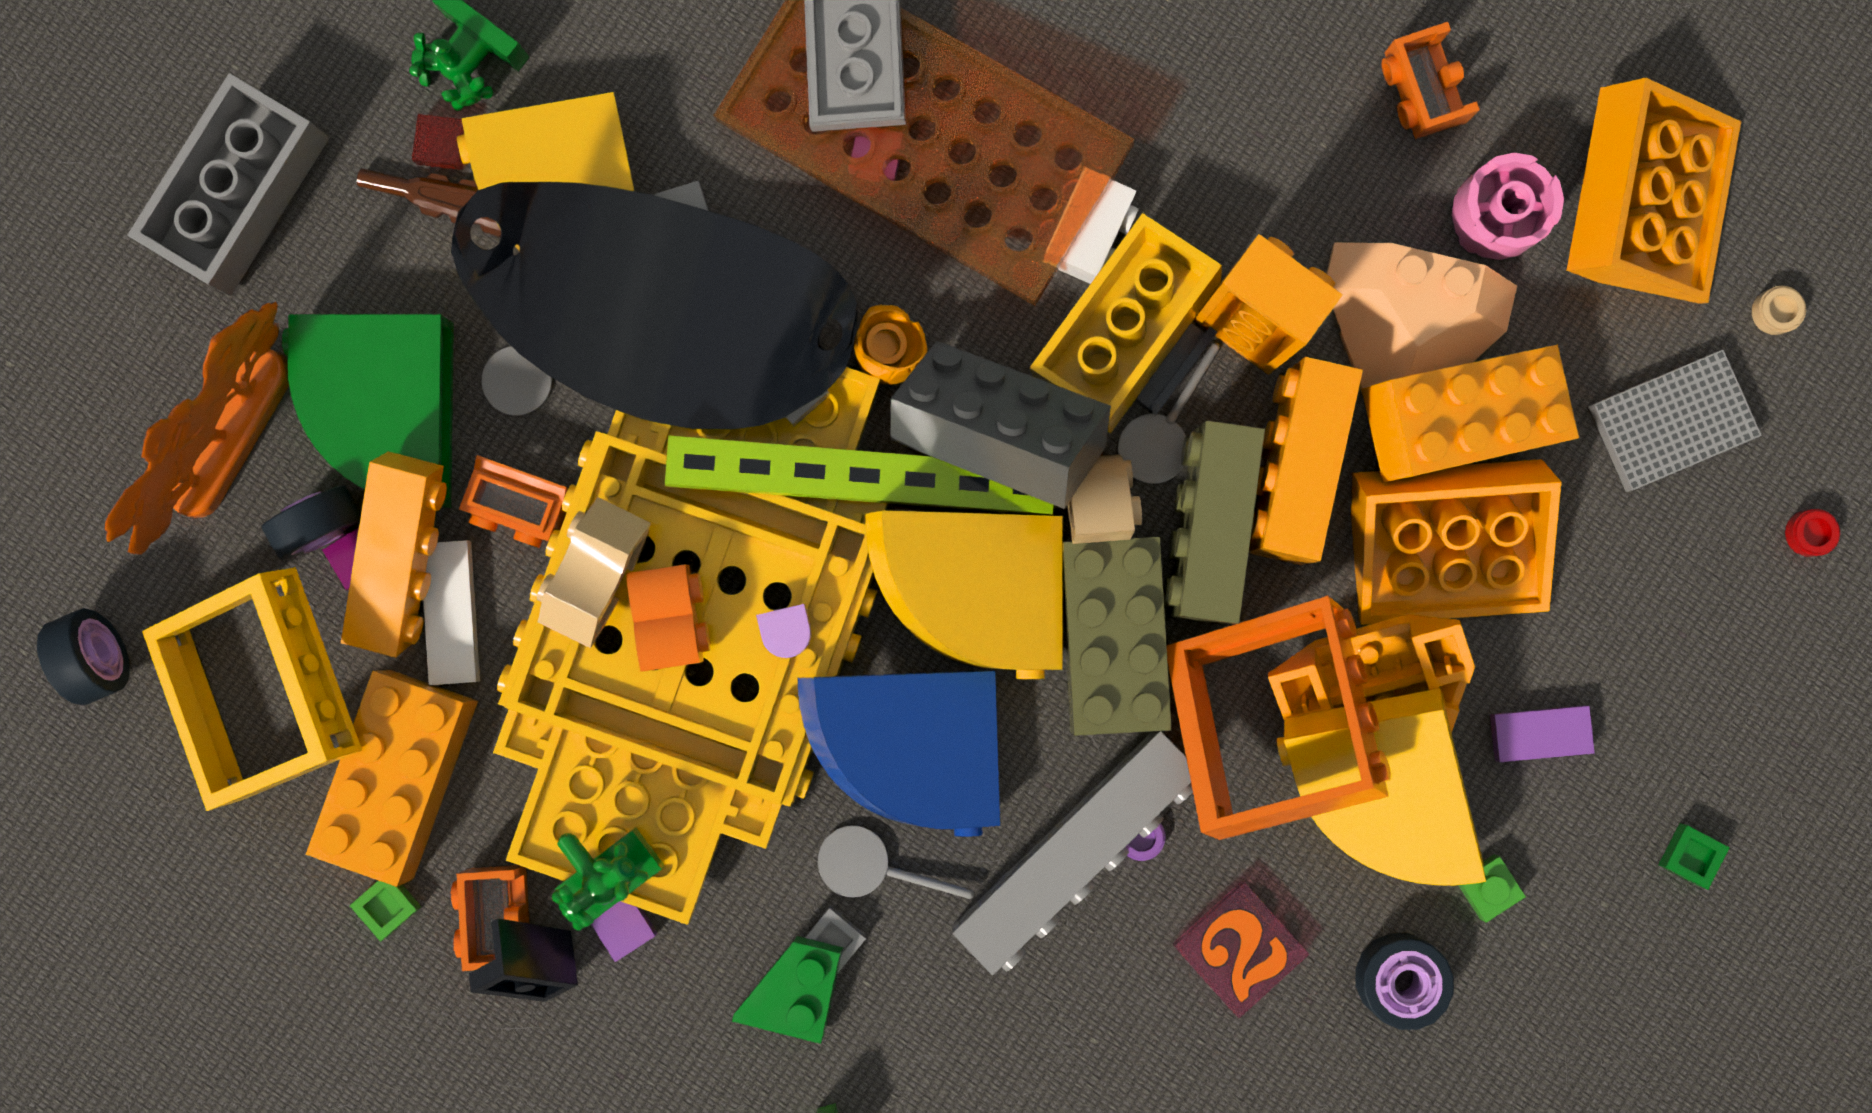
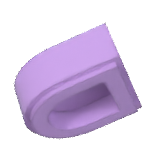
M805 604L756 615L762 642L773 655L781 658L795 657L808 647L811 640V626Z

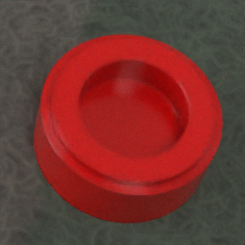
M1803 510L1797 512L1789 519L1785 529V537L1789 547L1797 554L1806 557L1822 556L1831 552L1838 544L1840 527L1835 517L1825 510Z

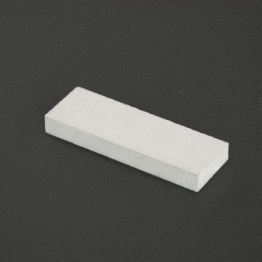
M468 540L438 542L433 554L428 556L426 572L431 574V583L428 593L423 600L429 685L480 682L472 544Z

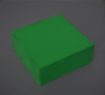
M1679 823L1658 865L1701 888L1709 890L1730 847L1688 825Z

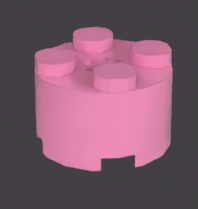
M1509 153L1494 157L1465 180L1454 197L1451 216L1460 245L1469 253H1476L1485 258L1502 260L1516 257L1549 235L1554 225L1559 222L1562 216L1564 196L1560 180L1557 176L1552 177L1545 167L1536 163L1538 159L1532 155ZM1504 208L1511 209L1512 214L1507 212Z

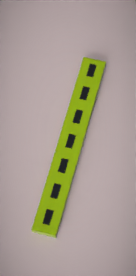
M668 435L665 486L1030 515L1051 516L1053 514V504L932 456Z

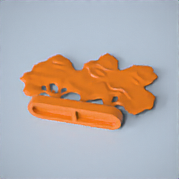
M277 302L266 303L259 311L250 309L245 314L239 316L232 325L227 326L212 336L203 363V387L201 392L193 401L188 398L183 400L172 409L168 418L159 419L147 428L141 458H145L148 462L147 469L131 486L123 491L121 497L109 512L105 521L107 542L122 536L133 526L128 552L142 555L149 545L158 540L168 529L171 523L173 508L179 514L201 518L212 514L219 507L289 387L288 359L283 354L271 350L279 333V324L274 322L278 308Z

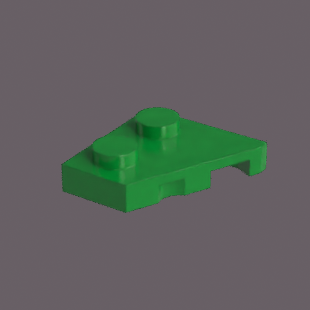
M797 936L778 961L760 980L750 995L737 1008L732 1022L821 1044L825 1036L843 947Z

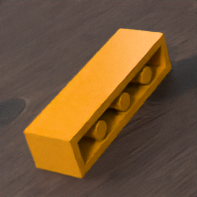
M389 451L369 462L342 630V644L396 658L411 644L414 645L419 640L423 628V618L418 616L420 602L425 599L431 583V574L426 572L428 556L433 554L439 536L438 529L434 528L436 511H439L446 496V483L441 482L444 466Z

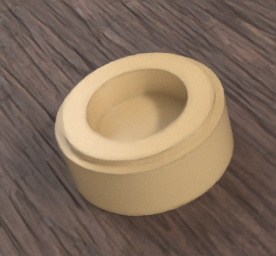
M1776 286L1762 292L1757 296L1752 305L1754 323L1761 331L1770 335H1780L1796 329L1803 322L1806 315V304L1802 295L1797 290L1788 286Z

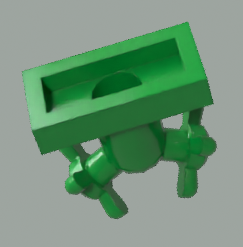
M433 0L432 2L443 15L457 25L458 28L449 41L436 39L432 43L427 44L425 34L416 33L413 38L416 48L412 52V66H410L409 72L412 76L419 77V82L422 86L430 87L431 77L429 70L440 71L445 78L453 81L456 88L443 91L441 93L443 99L451 102L455 111H461L464 106L473 105L479 102L481 98L489 99L493 97L492 88L490 86L484 87L483 77H476L473 80L471 78V74L488 53H494L518 72L530 57L516 40L464 1Z
M636 827L594 859L575 835L565 833L560 836L557 845L577 872L555 888L556 891L552 894V900L559 904L560 911L567 920L572 922L573 928L580 931L590 926L596 918L616 903L627 898L628 894L662 870L665 865Z

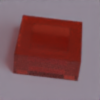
M418 114L411 160L417 165L463 170L464 164L462 163L457 143V136L464 135L462 119Z

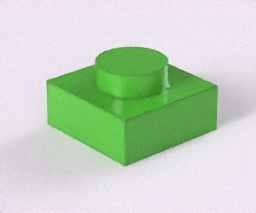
M1495 854L1483 861L1486 882L1458 885L1480 920L1486 923L1526 897L1501 857Z

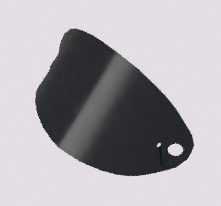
M502 182L477 190L457 214L452 236L451 254L458 275L468 293L498 334L521 356L545 374L586 398L620 412L652 422L691 429H740L761 426L785 418L823 395L846 369L851 355L858 319L857 301L849 284L831 264L816 253L759 226L651 194L573 182ZM488 217L499 224L501 239L495 248L483 249L472 241L470 231L472 224L477 219ZM515 245H519L520 247L519 253L517 255L513 254V249ZM837 320L842 326L841 341L832 350H825L820 345L821 331L829 321Z

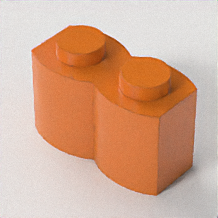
M686 564L626 573L640 671L704 662L703 652L710 651L711 645L707 622L698 623L696 603L704 601L700 574H691L690 565Z

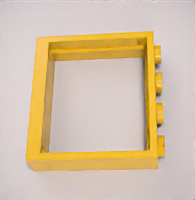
M296 567L258 573L142 631L206 811L247 799L362 751ZM281 585L285 596H279L276 587ZM253 599L308 753L243 780L190 629ZM177 635L180 639L181 646L178 645V642L176 640L175 636ZM335 735L339 747L334 748L330 736ZM227 780H230V781H231V784H232L231 786H229Z

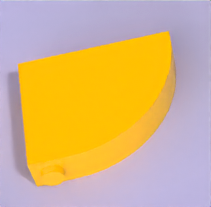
M614 92L461 118L464 135L457 136L459 153L463 164H471L478 190L502 182H573L634 191ZM515 245V247L518 250H520L519 245Z
M884 510L866 513L867 547L876 581L893 613L917 639L943 656L966 665L980 668L1016 670V679H1045V670H1063L1062 516Z
M1437 688L1371 701L1379 721V731L1373 732L1377 749L1384 752L1391 771V779L1385 781L1389 797L1311 816L1320 830L1347 855L1385 875L1428 885L1457 886L1486 882L1482 854L1441 689ZM1344 707L1284 719V737L1277 738L1278 752L1282 765H1291L1300 796L1361 781Z

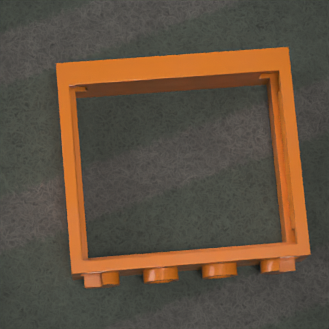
M1329 596L1166 646L1169 673L1201 833L1222 840L1389 797L1385 781L1391 779V771L1384 752L1377 749L1373 733L1379 731V721L1372 703L1366 702L1362 684L1368 682L1367 671L1360 655H1355L1351 637L1356 636L1355 622L1349 609H1344ZM1326 628L1361 781L1233 814L1203 665Z

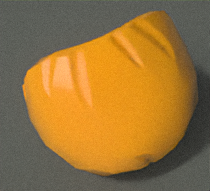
M880 304L870 307L864 314L854 339V350L862 372L880 378V384L893 385L904 382L927 354V343L919 322L911 321L909 315L898 306Z

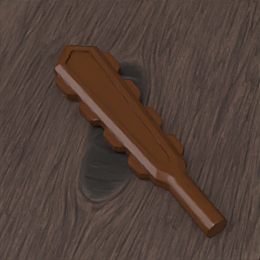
M361 168L357 175V185L359 187L407 198L411 203L420 208L423 215L438 219L445 214L450 217L453 224L456 222L458 211L478 190L475 181L462 179L455 184L450 183L447 176L431 173L426 178L416 177L408 180ZM481 217L473 223L480 225L484 233L501 238V230L495 220Z

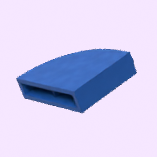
M995 671L797 678L799 707L809 743L829 777L855 802L871 812L901 823L934 829H954V836L958 837L983 835V827L1000 826Z

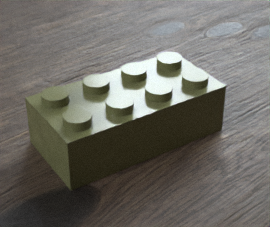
M1205 421L1191 432L1190 438H1184L1181 465L1188 466L1187 477L1184 484H1179L1177 487L1174 507L1175 512L1182 513L1178 531H1172L1168 550V558L1175 560V567L1172 578H1166L1163 587L1164 606L1169 607L1168 617L1223 625L1239 624L1264 440V428Z
M1160 537L1078 544L1063 542L1062 596L1070 733L1078 736L1171 730Z

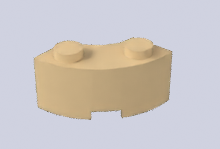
M1120 454L1099 456L1066 506L1070 519L1072 544L1130 540L1135 531V525H1142L1140 496H1131L1130 488L1133 487L1131 460H1123Z
M597 497L586 513L579 511L573 518L567 531V537L571 539L563 561L555 575L551 573L547 575L537 593L536 599L542 602L538 623L591 648L620 599L614 595L626 569L633 571L651 523Z

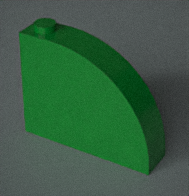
M288 314V328H285L282 334V347L285 355L288 356V381L298 419L306 435L321 456L336 471L357 486L365 489L369 462L389 451L444 466L441 482L446 483L447 489L441 508H451L454 323L441 314Z

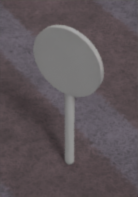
M1218 343L1211 344L1168 416L1145 414L1132 420L1122 431L1118 441V454L1122 456L1123 460H1131L1134 479L1147 484L1163 483L1176 476L1183 468V465H1181V452L1186 435L1175 421L1219 351L1220 346Z
M512 346L496 352L487 361L483 369L481 382L484 395L495 409L504 414L512 416L530 414L539 409L550 395L552 377L521 356Z
M850 825L835 830L824 840L819 850L818 869L822 880L832 891L845 897H861L871 893L882 883L886 875L967 899L974 897V892L971 889L888 866V852L883 841L872 830L862 826Z

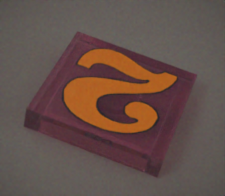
M1241 881L1173 943L1178 952L1238 1019L1309 955L1244 881Z

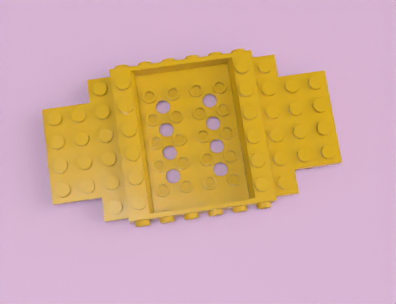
M846 367L844 372L828 389L829 396L795 427L786 418H782L761 426L740 429H691L640 419L616 410L608 434L596 431L593 441L586 440L578 460V466L583 468L577 485L571 484L563 500L562 511L567 512L561 530L555 529L547 544L546 556L551 558L545 575L539 574L530 592V601L534 602L528 620L523 619L520 622L514 636L513 645L518 647L513 664H507L504 667L497 684V691L502 692L498 704L507 708L508 712L493 753L538 768L506 861L565 881L577 871L557 845L561 835L565 833L575 835L594 859L636 827L665 866L628 894L627 898L621 902L688 925L691 922L721 834L764 849L768 847L782 804L791 807L795 802L796 796L805 799L814 771L806 769L813 749L809 743L802 721L797 678L839 676L844 660L853 663L862 637L854 633L860 615L869 617L877 595V590L870 588L874 572L867 547L866 513L886 511L888 503L665 486L668 435L857 450L880 386V378ZM597 497L650 522L647 536L655 544V553L649 561L636 563L633 571L626 569L614 595L620 599L605 626L616 627L621 632L623 641L620 649L613 654L601 652L596 645V641L589 648L538 623L542 603L536 599L539 588L548 574H556L571 542V539L567 537V531L573 518L579 511L586 513ZM682 551H693L698 555L701 563L698 573L701 577L704 601L696 603L698 623L707 622L711 650L703 652V658L707 659L714 669L713 678L708 684L704 686L692 684L686 675L688 665L640 671L626 573L671 567L675 557ZM731 566L740 568L746 576L744 589L735 595L724 593L718 583L720 573L725 568ZM775 582L786 584L791 591V602L786 608L801 604L806 605L811 626V640L808 647L795 657H777L770 653L762 642L756 615L774 611L765 604L764 592L770 584ZM743 673L753 675L759 683V693L750 702H742L736 699L731 689L733 680Z

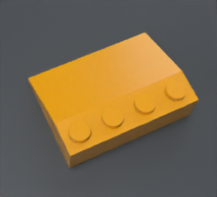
M1648 78L1601 87L1566 271L1606 285L1700 304L1708 303L1741 121Z
M1542 459L1460 465L1384 483L1382 482L1380 471L1353 473L1351 523L1360 624H1375L1407 614L1450 619L1548 612L1550 610L1561 492L1560 479Z

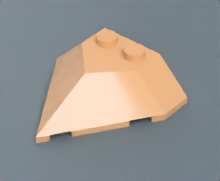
M1335 242L1332 246L1326 272L1335 282L1333 288L1343 294L1334 306L1333 311L1341 330L1339 334L1351 366L1363 370L1359 386L1361 392L1363 388L1391 379L1474 362L1507 331L1517 290V285L1486 265L1394 243Z

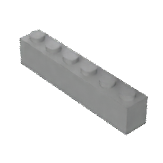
M1152 731L952 925V934L992 976L1000 968L1005 972L1012 969L1026 953L1022 947L1035 934L1039 938L1047 935L1061 919L1057 913L1069 901L1074 905L1082 901L1095 886L1091 880L1104 867L1108 871L1117 867L1129 854L1126 846L1138 834L1143 838L1147 837L1163 821L1164 818L1160 813L1172 801L1178 805L1193 793L1187 759L1184 754L1161 731Z

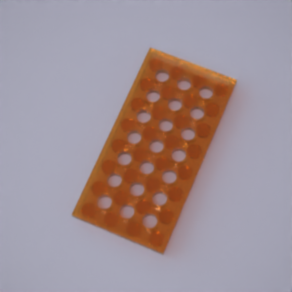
M785 0L713 116L716 121L1036 306L1133 148L1134 138L901 8L903 58H914L920 63V68L914 76L904 78L906 125L829 130L820 135L810 134L806 131V124L809 120L807 71L796 72L791 68L794 57L799 53L806 52L804 0ZM952 80L958 83L960 86L958 95L948 101L938 99L934 95V90L940 82ZM783 91L791 95V102L785 110L773 112L767 109V101L772 94ZM983 103H993L1001 110L998 119L989 124L977 121L974 117V112ZM919 120H929L936 126L934 134L924 141L915 140L909 135L911 126ZM1026 125L1036 127L1042 134L1040 140L1030 147L1021 146L1014 139L1017 130ZM854 137H865L871 142L868 153L860 158H853L845 153L847 143ZM961 142L969 143L976 149L974 158L965 164L955 163L949 157L953 146ZM1072 148L1081 154L1082 162L1075 169L1064 170L1055 163L1056 155L1063 149ZM896 159L905 160L911 165L908 176L900 181H892L885 176L887 165ZM1007 165L1016 171V179L1011 185L998 187L990 181L991 172L998 166ZM936 182L945 183L951 188L950 197L941 204H932L925 199L926 189ZM1042 188L1052 190L1058 197L1056 204L1051 209L1045 211L1037 210L1030 203L1032 194ZM976 205L985 206L992 212L989 223L980 228L972 227L965 221L967 211ZM1021 228L1031 233L1033 240L1027 249L1014 251L1006 245V237L1014 229Z

